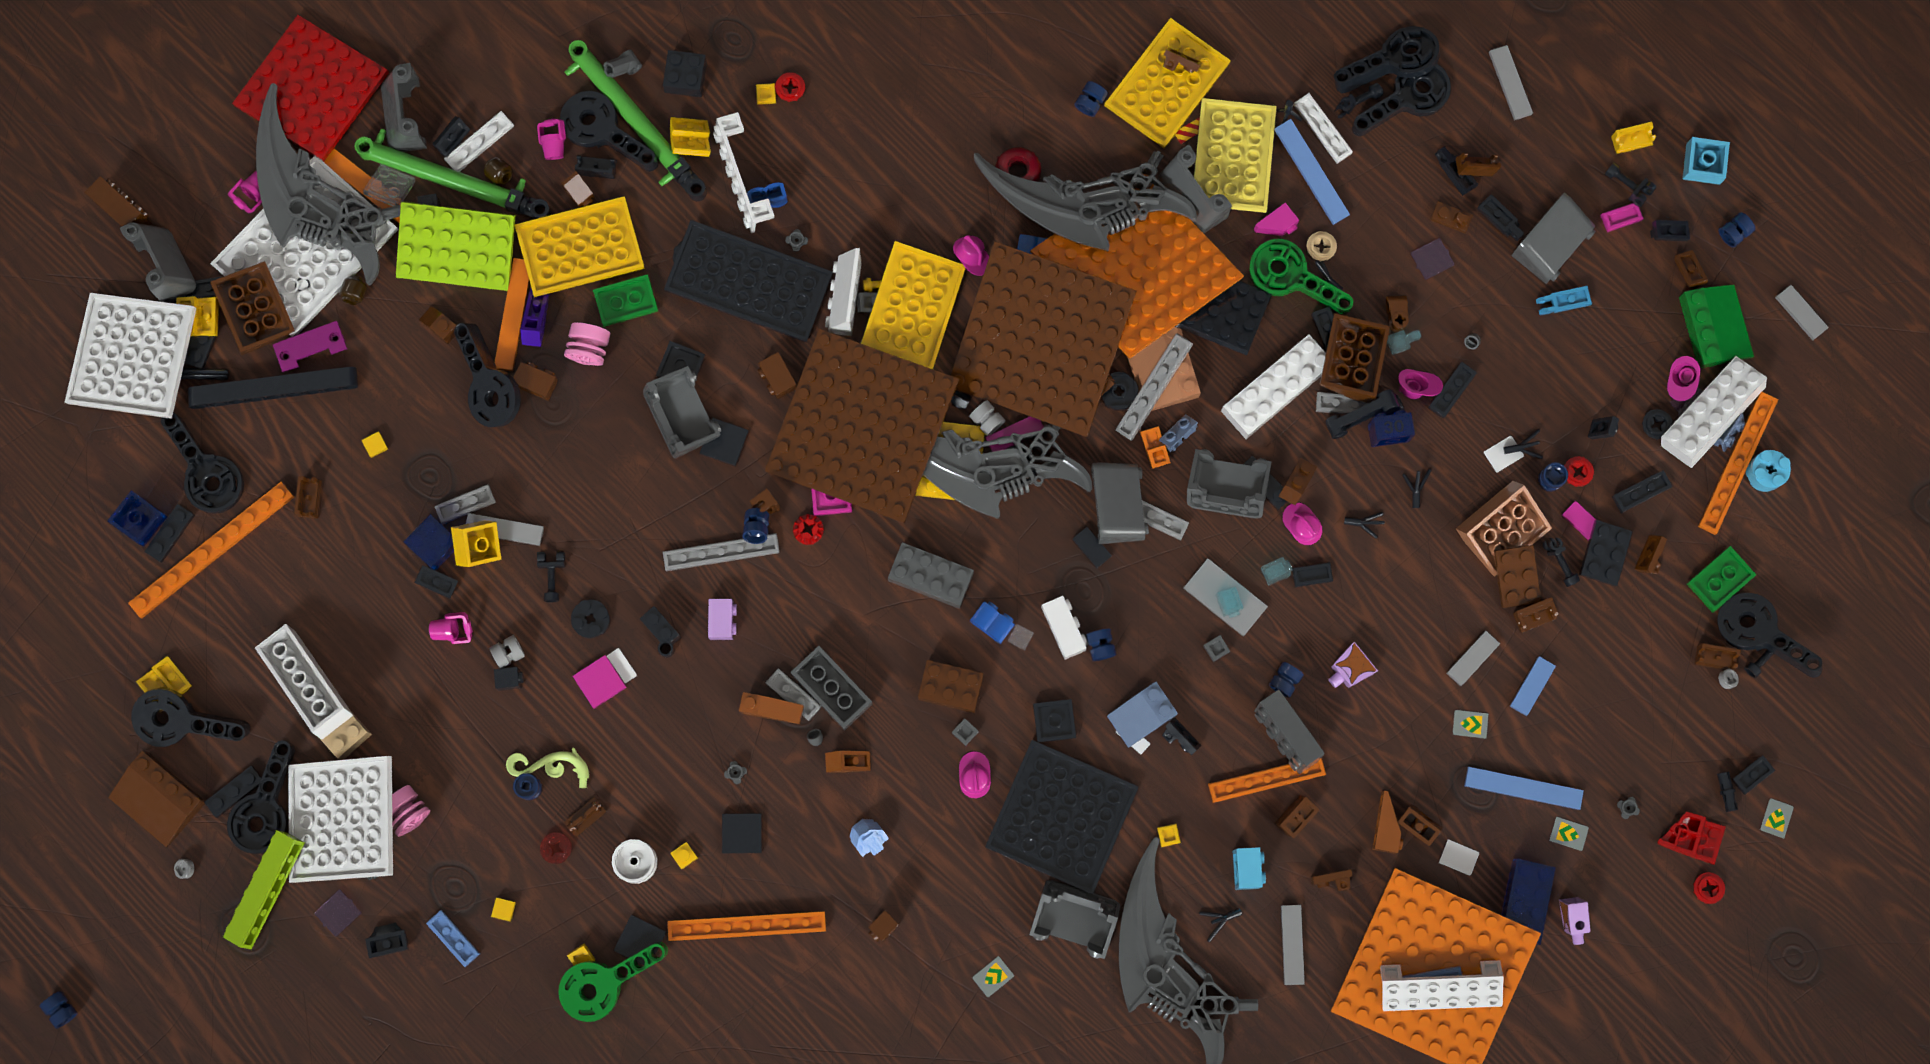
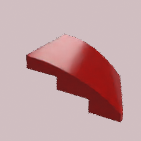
M1686 812L1658 840V844L1678 853L1715 865L1726 826L1708 822L1706 817Z

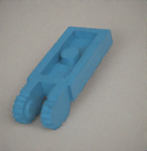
M1588 286L1551 293L1548 296L1536 299L1537 304L1549 301L1552 303V307L1539 310V315L1552 312L1558 313L1592 305Z

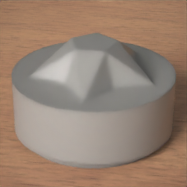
M1732 669L1721 671L1718 677L1719 683L1725 689L1734 688L1739 682L1737 673Z
M189 859L178 860L174 866L175 875L180 879L190 878L194 873L193 862Z

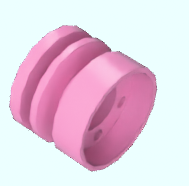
M572 323L568 336L576 342H568L566 344L569 349L565 350L564 356L584 365H603L604 358L601 356H605L606 352L599 347L608 345L610 332L591 324Z
M410 785L404 786L392 794V819L395 818L392 822V829H396L395 834L398 837L417 828L431 811L428 807L422 808L425 804L423 801L413 804L418 795Z

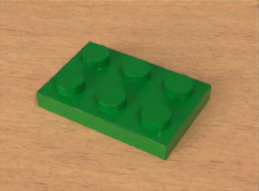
M648 274L593 290L603 327L658 312Z
M1729 546L1692 578L1687 585L1713 613L1754 578L1756 573Z

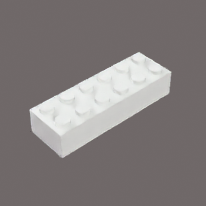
M1307 335L1225 404L1221 412L1241 435L1247 439L1321 377L1326 353L1310 335Z
M1735 356L1661 437V447L1692 468L1766 388L1767 377Z
M287 624L283 625L255 647L311 732L320 739H324L353 716L299 635Z

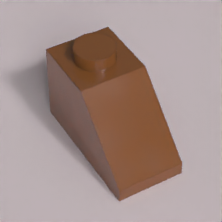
M835 751L825 753L826 772L871 771L870 751Z

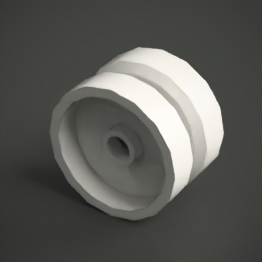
M630 839L622 842L612 855L614 872L620 879L629 883L640 884L654 875L657 869L658 859L654 849L649 844L640 840ZM634 858L638 860L636 865L631 864Z

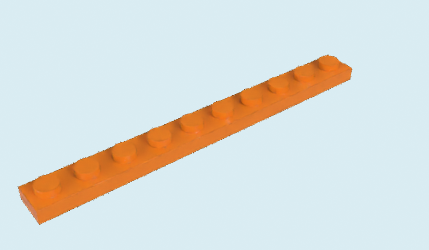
M283 482L278 483L128 602V604L140 618L145 617L292 500L294 496Z

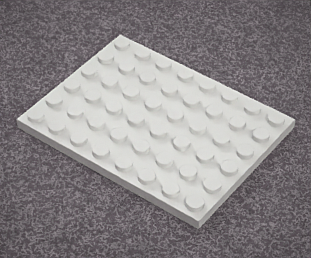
M315 156L310 160V166L316 170V175L322 181L346 193L349 192L354 199L369 207H374L323 161ZM315 185L314 190L342 205L343 198L333 194L332 191L321 185ZM357 206L350 208L351 211L361 209ZM264 208L210 263L223 276H227L265 261L295 332L289 334L291 337L297 336L340 291L345 278H352L362 268L360 262L351 251L344 247L336 250L329 242L322 247L320 244L316 245L314 242L310 243L309 240L304 241L295 236L289 240L286 247L282 248L269 225ZM371 215L370 221L376 220L378 215ZM354 219L351 225H357L359 219ZM385 220V224L376 228L375 247L377 252L399 230L389 220ZM351 230L345 231L346 233L354 234ZM340 231L339 236H338V239H339V240H340V238H341V233H342L341 231ZM306 279H308L310 282V288L308 289V282L306 281Z

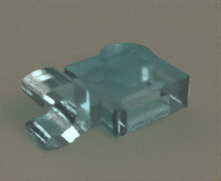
M1402 330L1389 335L1387 344L1391 354L1395 355L1410 349L1409 343L1419 340L1422 336L1419 330L1407 335Z

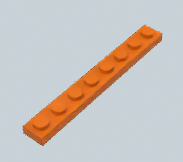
M1764 392L1757 396L1745 426L1737 439L1698 524L1699 528L1714 535L1718 533L1779 399Z
M825 912L668 921V941L826 932Z

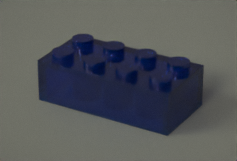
M1513 859L1502 916L1540 932L1541 935L1536 945H1541L1556 867Z

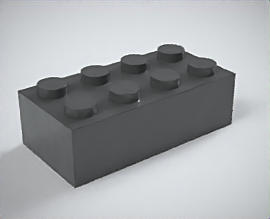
M902 542L888 576V581L960 609L974 570Z
M820 646L791 671L792 676L844 731L873 704Z
M1277 690L1258 704L1254 710L1256 719L1267 728L1268 736L1277 742L1278 750L1282 755L1287 756L1289 765L1294 771L1301 774L1322 758L1325 754L1280 690Z

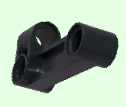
M1390 389L1379 393L1377 400L1342 417L1339 414L1329 417L1325 420V424L1332 439H1338L1348 433L1347 429L1374 416L1384 413L1391 417L1405 410L1400 397Z

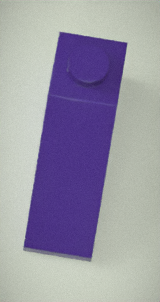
M530 288L520 329L522 345L541 347L545 331L549 294L534 297L532 288Z

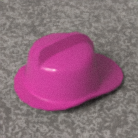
M966 235L955 241L953 251L964 267L974 275H984L989 255L984 250L982 240L975 236Z
M1689 356L1680 357L1671 366L1667 391L1674 400L1686 401L1696 393L1700 379V366L1694 358Z
M1405 369L1398 376L1400 383L1399 391L1410 399H1418L1422 395L1435 396L1443 389V383L1440 378L1431 373Z
M1297 503L1296 505L1290 504L1285 508L1282 515L1283 522L1299 543L1312 545L1321 538L1322 525L1309 507L1305 504Z
M974 751L964 755L959 764L960 787L963 793L970 798L983 797L987 794L991 784L989 760L982 753Z

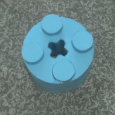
M1766 450L1750 461L1746 469V476L1752 487L1762 492L1772 491L1788 480L1791 472V463L1782 453L1775 450Z

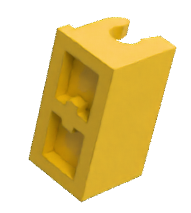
M1648 122L1616 130L1611 136L1616 154L1652 146L1656 135H1652L1651 132L1653 123Z

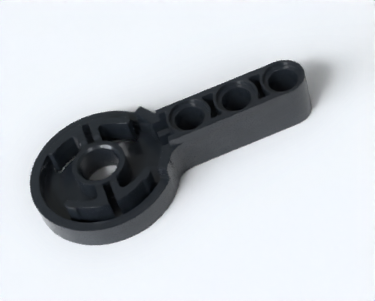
M1409 26L1395 31L1383 43L1382 50L1337 70L1334 74L1336 90L1340 93H1347L1390 73L1404 78H1415L1427 74L1436 66L1440 58V47L1437 37L1428 29L1418 26ZM1409 48L1418 49L1413 54H1408L1405 52Z
M1436 64L1430 72L1420 77L1408 79L1397 76L1394 82V93L1358 115L1352 124V132L1356 136H1364L1401 112H1408L1415 116L1435 114L1443 108L1450 96L1451 83L1446 71ZM1416 83H1427L1429 91L1426 93L1419 92L1416 88ZM1388 103L1395 104L1396 109H1391ZM1372 113L1380 114L1381 118H1374ZM1357 123H1364L1366 128H1359Z
M584 91L575 94L564 104L560 119L564 121L566 137L572 143L581 147L597 146L598 148L608 145L646 171H654L658 167V159L651 149L618 128L616 110L605 95L595 91ZM594 115L596 117L591 125L583 124V119L586 116ZM618 138H623L620 143H615ZM638 148L636 152L630 153L631 149ZM647 158H652L649 163H645Z
M457 324L454 334L473 375V381L468 392L470 411L473 417L484 426H505L516 417L520 408L521 395L518 384L510 374L504 370L497 369L476 324ZM497 392L499 398L497 405L493 403V394Z
M173 413L172 418L161 417L162 426L188 463L184 481V489L188 500L199 510L212 514L222 513L234 507L240 500L244 490V479L240 469L225 457L215 456L214 454L206 455L183 420L175 413ZM172 418H175V419H176L175 424L172 425V426H169V425H168L169 421H170ZM185 433L186 438L179 442V436ZM192 449H196V454L193 457H189V452ZM213 477H217L220 481L219 487L214 491L208 490V481Z
M1741 593L1732 596L1721 606L1718 613V629L1722 638L1729 645L1741 650L1756 649V651H1759L1761 649H1768L1809 677L1815 678L1821 675L1823 670L1822 659L1778 629L1777 612L1768 599L1755 593ZM1745 617H1751L1755 620V625L1745 628L1741 626L1740 621ZM1777 642H1783L1785 643V646L1777 647L1775 644ZM1798 652L1802 654V656L1799 658H1794L1792 654ZM1811 663H1815L1818 665V667L1815 669H1811L1808 667V665Z
M155 688L144 693L135 702L131 713V721L136 734L147 744L156 747L173 745L186 737L188 733L240 741L251 732V727L246 721L194 711L191 703H188L180 693L169 688ZM159 710H164L168 714L169 721L166 724L158 721L157 712ZM199 719L204 722V728L199 726ZM217 723L223 725V731L218 730ZM237 726L242 729V735H239L236 732Z
M281 740L275 743L257 792L241 799L229 813L227 820L228 835L233 844L244 852L264 854L268 848L266 845L271 842V838L276 830L287 833L288 818L278 800L288 773V765H291L295 754V747L287 741ZM287 745L288 752L285 755H281V747ZM279 763L281 770L275 774L273 768ZM273 782L274 789L268 792L266 786L268 783ZM260 817L263 820V827L260 831L254 832L250 828V822L253 818Z

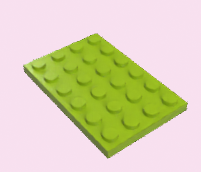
M401 202L396 278L508 291L511 275L515 215Z

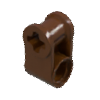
M1387 296L1386 311L1388 313L1390 330L1394 333H1401L1409 322L1407 296Z

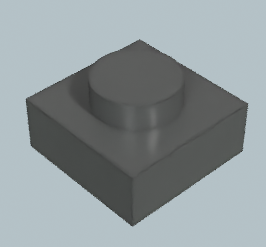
M857 293L858 312H871L877 293Z
M1221 636L1203 645L1213 662L1230 653Z
M966 719L952 731V734L965 746L979 733Z

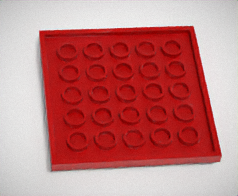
M297 15L232 104L257 121H260L270 85L275 83L278 86V115L287 139L324 162L389 74V71Z

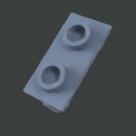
M1742 413L1713 444L1717 447L1722 445L1723 452L1733 445L1737 432H1741L1745 426Z
M1185 414L1159 441L1166 445V449L1169 452L1175 451L1183 443L1182 438L1187 439L1196 431L1198 422Z

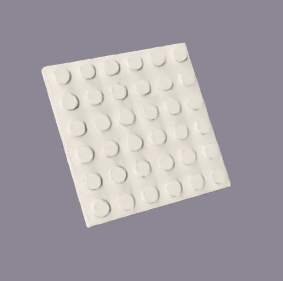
M90 293L65 403L172 418L197 308L189 305Z
M392 756L288 765L289 834L305 842L289 873V883L393 876Z

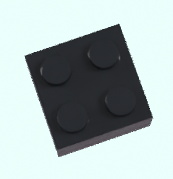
M668 50L663 80L664 92L702 97L707 66L706 56L704 54Z

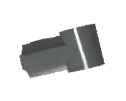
M632 50L625 51L619 57L606 61L603 65L607 77L610 76L612 78L625 73L632 75L642 68L641 62Z

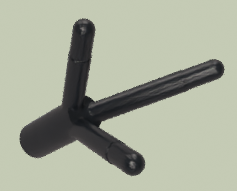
M1291 100L1286 101L1285 108L1277 109V112H1284L1285 114L1282 124L1287 121L1289 115L1302 121V118L1292 111L1293 101Z
M1315 261V264L1326 278L1322 280L1342 290L1343 287L1330 276L1324 261H1320V263Z
M1540 430L1534 431L1520 444L1503 447L1504 454L1523 452L1542 459L1543 456L1524 449L1540 444V441L1527 443Z
M1428 469L1421 483L1420 470L1417 471L1415 488L1405 473L1402 475L1412 491V508H1420V491L1432 471L1431 469Z
M1380 512L1362 519L1345 517L1344 524L1360 526L1377 539L1378 535L1364 524H1385V521L1372 520L1383 516L1384 513Z
M1237 908L1225 914L1200 911L1199 914L1203 916L1219 917L1212 920L1211 924L1221 922L1209 936L1207 942H1211L1227 921L1241 916V909Z

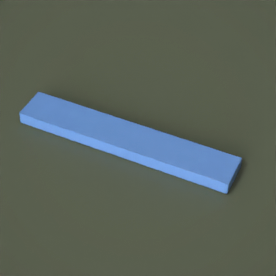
M1290 119L1274 129L1332 225L1349 216L1348 210L1293 121Z
M1467 767L1464 784L1465 787L1577 810L1581 809L1584 791Z

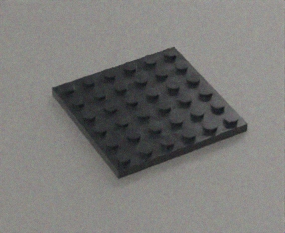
M1031 740L985 848L1093 895L1139 787Z

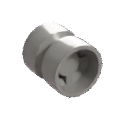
M988 400L979 405L969 416L977 425L981 424L980 429L987 437L993 434L1005 422V419L999 412L994 413V407Z
M514 635L504 639L503 644L497 643L489 647L500 669L510 665L512 660L518 661L525 657ZM510 648L511 653L508 654L506 649Z

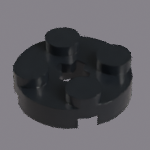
M1124 372L1111 373L1110 375L1115 380V384L1101 396V400L1107 408L1121 411L1128 409L1138 395L1137 383ZM1117 387H1120L1121 390H1124V393H1122L1121 396H1117V394L1114 393V390H1116Z
M583 600L572 611L571 625L580 636L592 639L607 631L610 625V615L601 602ZM594 614L593 618H595L596 621L587 624V620L585 619L586 616Z

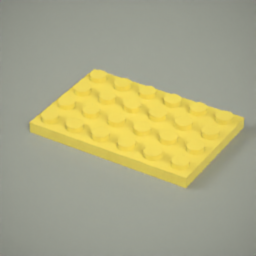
M1202 98L1194 178L1208 198L1215 194H1222L1231 203V209L1267 212L1276 106Z

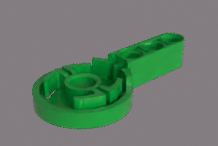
M1273 239L1261 244L1253 253L1250 261V276L1258 289L1272 294L1271 296H1285L1294 291H1301L1327 307L1330 306L1331 309L1340 314H1347L1351 311L1353 298L1308 272L1305 256L1294 243L1284 239ZM1274 261H1282L1286 269L1282 273H1275L1271 269V264ZM1312 281L1316 284V288L1309 289L1306 283ZM1330 291L1333 296L1325 298L1322 293ZM1346 300L1349 306L1343 308L1339 305V302Z
M656 942L616 966H607L604 963L585 961L574 965L563 975L559 984V1000L562 1007L571 1017L583 1022L597 1021L605 1017L613 1010L617 1003L621 984L665 958L668 954L667 945L663 942ZM654 947H659L662 950L660 957L653 953ZM637 957L644 958V966H639L637 964ZM621 966L627 968V976L620 974L619 969ZM585 984L595 986L596 995L594 998H587L583 994Z

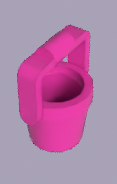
M552 118L537 125L539 144L542 145L545 160L564 158V141L566 139L564 121ZM558 124L559 134L544 135V127Z
M257 171L251 174L245 181L240 179L228 192V196L234 200L233 203L241 210L244 209L247 213L254 212L262 203ZM238 186L245 195L257 202L252 209L233 194Z
M465 612L449 613L445 615V618L433 620L429 624V633L432 640H448L452 644L469 643L473 637L471 622ZM456 618L463 619V627L467 637L458 638L459 627Z

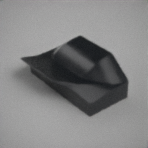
M397 923L375 927L372 935L365 939L369 958L385 956L409 949L406 932Z

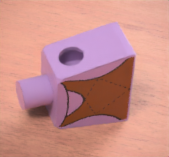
M1354 642L1331 666L1335 674L1328 680L1334 688L1343 682L1349 688L1373 675L1378 670Z
M1579 897L1560 899L1559 904L1564 931L1572 935L1573 945L1584 944V933L1590 932L1587 901Z

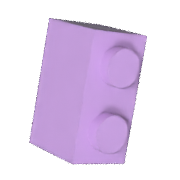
M709 599L708 638L710 640H733V635L737 634V624L733 623V616H737V604H733L732 599Z

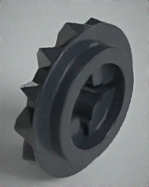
M1651 410L1643 418V432L1649 438L1661 439L1664 433L1673 425L1672 418L1663 410ZM1654 420L1656 422L1663 421L1662 425L1659 426L1660 429L1657 427L1651 428Z

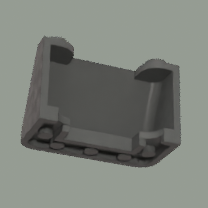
M411 63L397 65L381 87L387 143L389 147L402 152L427 149L426 139L419 134L418 125L415 120L404 117L402 98L412 97L411 91L413 88L420 87L419 77Z
M1187 145L1163 169L1158 177V181L1167 189L1186 197L1193 204L1197 217L1192 222L1203 233H1206L1228 218L1232 205L1222 194H1215L1208 198L1188 170L1195 163L1196 155L1190 145Z
M1564 192L1511 256L1545 284L1550 279L1554 282L1560 275L1558 270L1585 238L1589 240L1596 232L1594 230L1595 225L1574 200Z
M129 223L120 228L123 236L134 244L138 252L146 250L150 254L156 268L147 274L146 283L150 291L161 302L173 303L176 301V298L185 297L195 290L196 281L174 236L168 229L140 223Z
M688 366L646 383L643 389L645 400L674 459L721 435V428L718 422L710 420L694 387L697 377L693 370L690 371Z
M1195 449L1187 488V505L1195 509L1249 518L1262 517L1272 462L1260 458L1253 461L1252 466L1218 461L1214 460V455L1209 450Z
M1092 463L1091 477L1095 492L1099 544L1145 540V534L1149 532L1148 523H1144L1139 479H1142V468L1138 467L1137 464Z
M1048 880L1045 882L1029 935L1040 941L1048 939L1049 935L1087 946V951L1093 958L1105 959L1119 916L1120 904L1111 898L1095 893L1092 895L1076 887Z

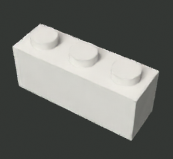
M1061 596L1042 604L1041 608L1064 660L1086 651L1088 642L1085 635H1081L1078 630L1080 624L1077 617H1072L1070 612L1072 606L1069 600H1065Z

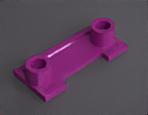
M338 321L273 344L283 373L299 367L297 363L299 359L326 349L330 350L331 355L347 349L345 337L340 330ZM338 336V340L334 341V337ZM289 355L288 359H284V356Z

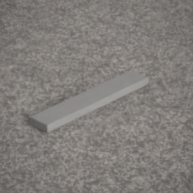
M1176 333L1117 426V432L1131 441L1134 439L1193 346L1192 342Z
M777 533L768 534L767 540L761 544H751L744 539L664 551L663 558L665 571L776 554L780 553Z

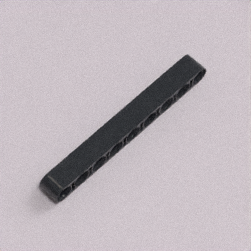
M343 367L189 387L187 389L189 408L201 409L358 388L357 368Z

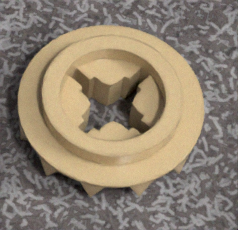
M1323 231L1312 234L1306 245L1307 252L1312 259L1319 261L1329 260L1334 256L1337 249L1335 238ZM1321 240L1323 246L1327 247L1323 249L1322 253H1320V249L1316 247V245L1320 244Z

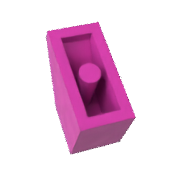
M1284 203L1258 222L1254 227V231L1256 233L1283 236L1286 233L1291 234L1298 228L1299 219L1289 206Z

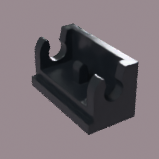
M577 155L575 171L580 176L615 179L617 160Z

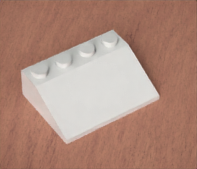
M855 248L838 256V262L834 261L833 273H836L835 280L832 279L830 289L833 291V298H829L828 309H831L830 316L826 317L825 324L830 333L852 336L862 264L860 248Z

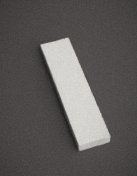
M1310 93L1294 102V107L1337 164L1353 153Z
M500 111L452 151L448 157H445L444 160L453 170L460 172L514 127L513 123Z

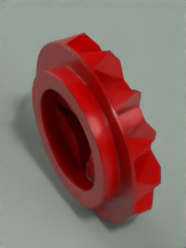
M785 73L776 81V93L781 100L788 102L797 101L803 96L805 91L804 80L796 73ZM790 81H792L793 87L796 88L792 89V92L789 94L788 89L785 87H788Z
M1584 457L1570 458L1564 465L1568 471V484L1575 487L1585 486L1593 478V466ZM1583 466L1580 472L1582 476L1578 475L1573 477L1575 473V470L1573 469H1578Z
M806 514L800 516L794 522V536L802 544H815L823 536L824 527L822 521L815 515ZM804 523L808 526H813L811 529L813 536L808 532L802 533L805 530Z
M1703 873L1693 883L1697 899L1705 904L1717 903L1724 896L1725 884L1722 878L1715 873ZM1706 883L1716 886L1711 890V895L1708 891H1702L1707 886Z

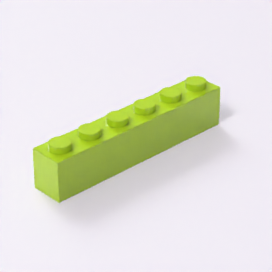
M276 830L257 870L253 874L248 888L244 892L239 906L235 910L231 922L226 927L223 938L240 948L252 949L305 842L289 833Z

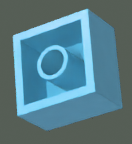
M1692 137L1686 144L1683 180L1720 185L1726 179L1730 142Z
M1260 847L1233 850L1235 890L1259 889L1263 887V883H1266L1265 872H1262L1261 867L1264 864V852H1260Z

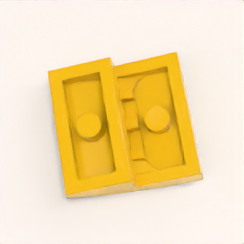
M671 117L670 137L672 154L709 157L711 150L708 140L710 134L708 121Z
M193 296L176 298V304L197 308L190 336H218L219 303L216 297L196 298Z
M168 656L151 667L152 670L136 681L144 693L155 688H169L183 695L191 687V684Z

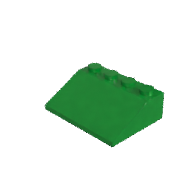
M1735 285L1686 291L1679 297L1695 359L1700 369L1729 363L1735 356L1741 360L1754 357Z

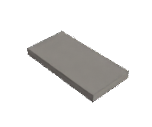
M1209 559L1203 563L1183 588L1243 637L1268 607Z

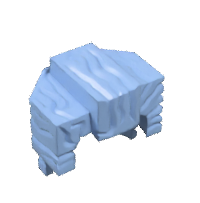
M873 819L860 820L852 826L849 836L852 844L862 857L870 851L873 855L878 854L884 848L882 844L889 839L880 825L874 822Z

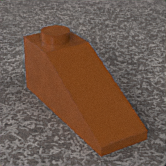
M743 692L739 711L746 715L800 724L804 705Z
M1382 791L1372 850L1396 854L1398 850L1402 849L1403 839L1401 838V831L1389 792Z

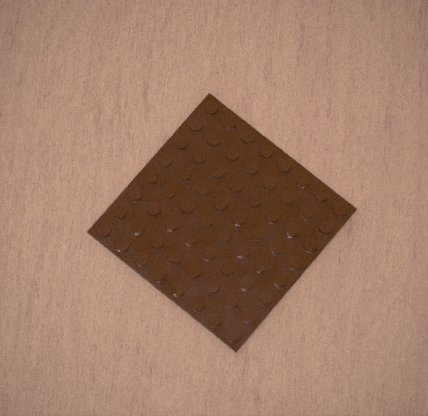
M994 241L951 376L959 379L956 389L1088 437L1137 291Z
M819 329L765 472L905 523L959 379Z

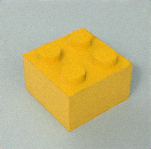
M482 520L451 527L457 566L471 567L501 560L497 523L495 521Z

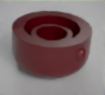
M1015 147L997 156L996 168L1009 173L1013 165H1022L1026 168L1027 174L1021 178L1040 182L1041 163L1033 151L1022 147Z

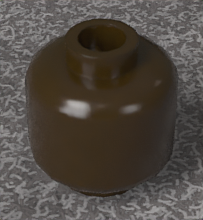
M495 157L485 163L484 175L496 185H502L510 181L512 168L504 160Z
M358 276L345 278L339 295L342 297L343 302L356 305L363 301L367 286L363 279Z

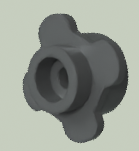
M799 229L794 230L785 239L786 243L790 244L795 252L799 251L801 246L808 243L807 237H804Z
M732 761L728 770L724 772V776L727 779L733 780L735 784H740L743 775L747 774L746 767L739 766L736 761Z
M1628 797L1625 801H1618L1617 807L1620 808L1623 819L1639 814L1640 810L1635 802V798Z

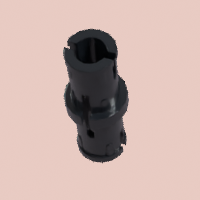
M1730 772L1718 773L1717 776L1721 789L1719 792L1724 800L1725 811L1738 810L1734 794L1736 790L1733 788Z

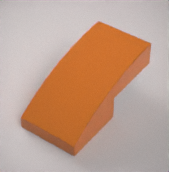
M1159 426L1140 431L1152 469L1171 463L1166 445L1159 441L1162 437Z

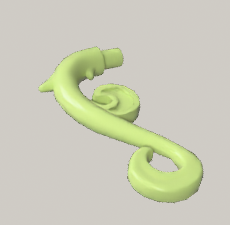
M572 748V753L559 751L548 754L524 771H517L515 769L517 761L524 762L526 766L529 764L528 759L522 753H514L506 761L507 771L515 777L523 773L530 774L544 765L547 775L552 778L561 777L564 773V766L559 762L558 766L554 767L553 763L558 760H565L575 766L573 771L578 774L579 788H587V779L589 778L587 764L579 756L575 748Z

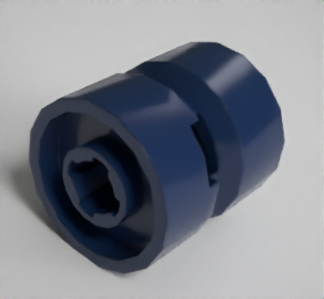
M1088 81L1082 90L1083 95H1079L1074 106L1085 115L1095 117L1100 109L1099 104L1104 102L1108 92L1102 86Z
M1739 212L1730 222L1720 227L1718 232L1727 245L1736 247L1743 241V237L1747 238L1755 231V225L1746 214Z
M1555 462L1546 466L1538 475L1540 487L1549 492L1559 489L1568 479V471L1565 466Z
M751 508L745 512L742 536L746 542L761 544L767 540L769 513L767 511L760 512V508Z
M1102 629L1086 634L1088 645L1092 646L1090 650L1092 661H1100L1117 655L1114 644H1111L1113 638L1110 629Z
M1282 662L1277 671L1279 675H1274L1268 685L1274 691L1280 690L1284 697L1290 698L1295 690L1294 684H1298L1304 674L1294 666Z
M523 773L514 780L513 790L522 799L534 800L540 796L542 784L537 777L529 773Z
M62 991L54 993L39 1006L45 1015H50L49 1021L55 1029L64 1026L78 1014L72 1004H67L68 999Z

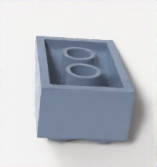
M1155 682L1108 714L1107 717L1129 748L1176 717L1178 713L1158 683Z

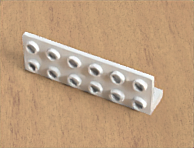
M737 112L717 118L713 135L716 143H720L721 149H719L722 160H726V173L728 177L732 178L733 183L731 187L733 193L738 195L739 200L737 204L739 210L744 212V225L746 229L749 228L750 232L754 233L756 223L774 218V213L769 199L751 204L749 202L727 139L728 136L744 132L739 113Z
M1500 960L1480 961L1481 975L1402 978L1400 965H1380L1383 1011L1500 1007L1503 1005V972Z

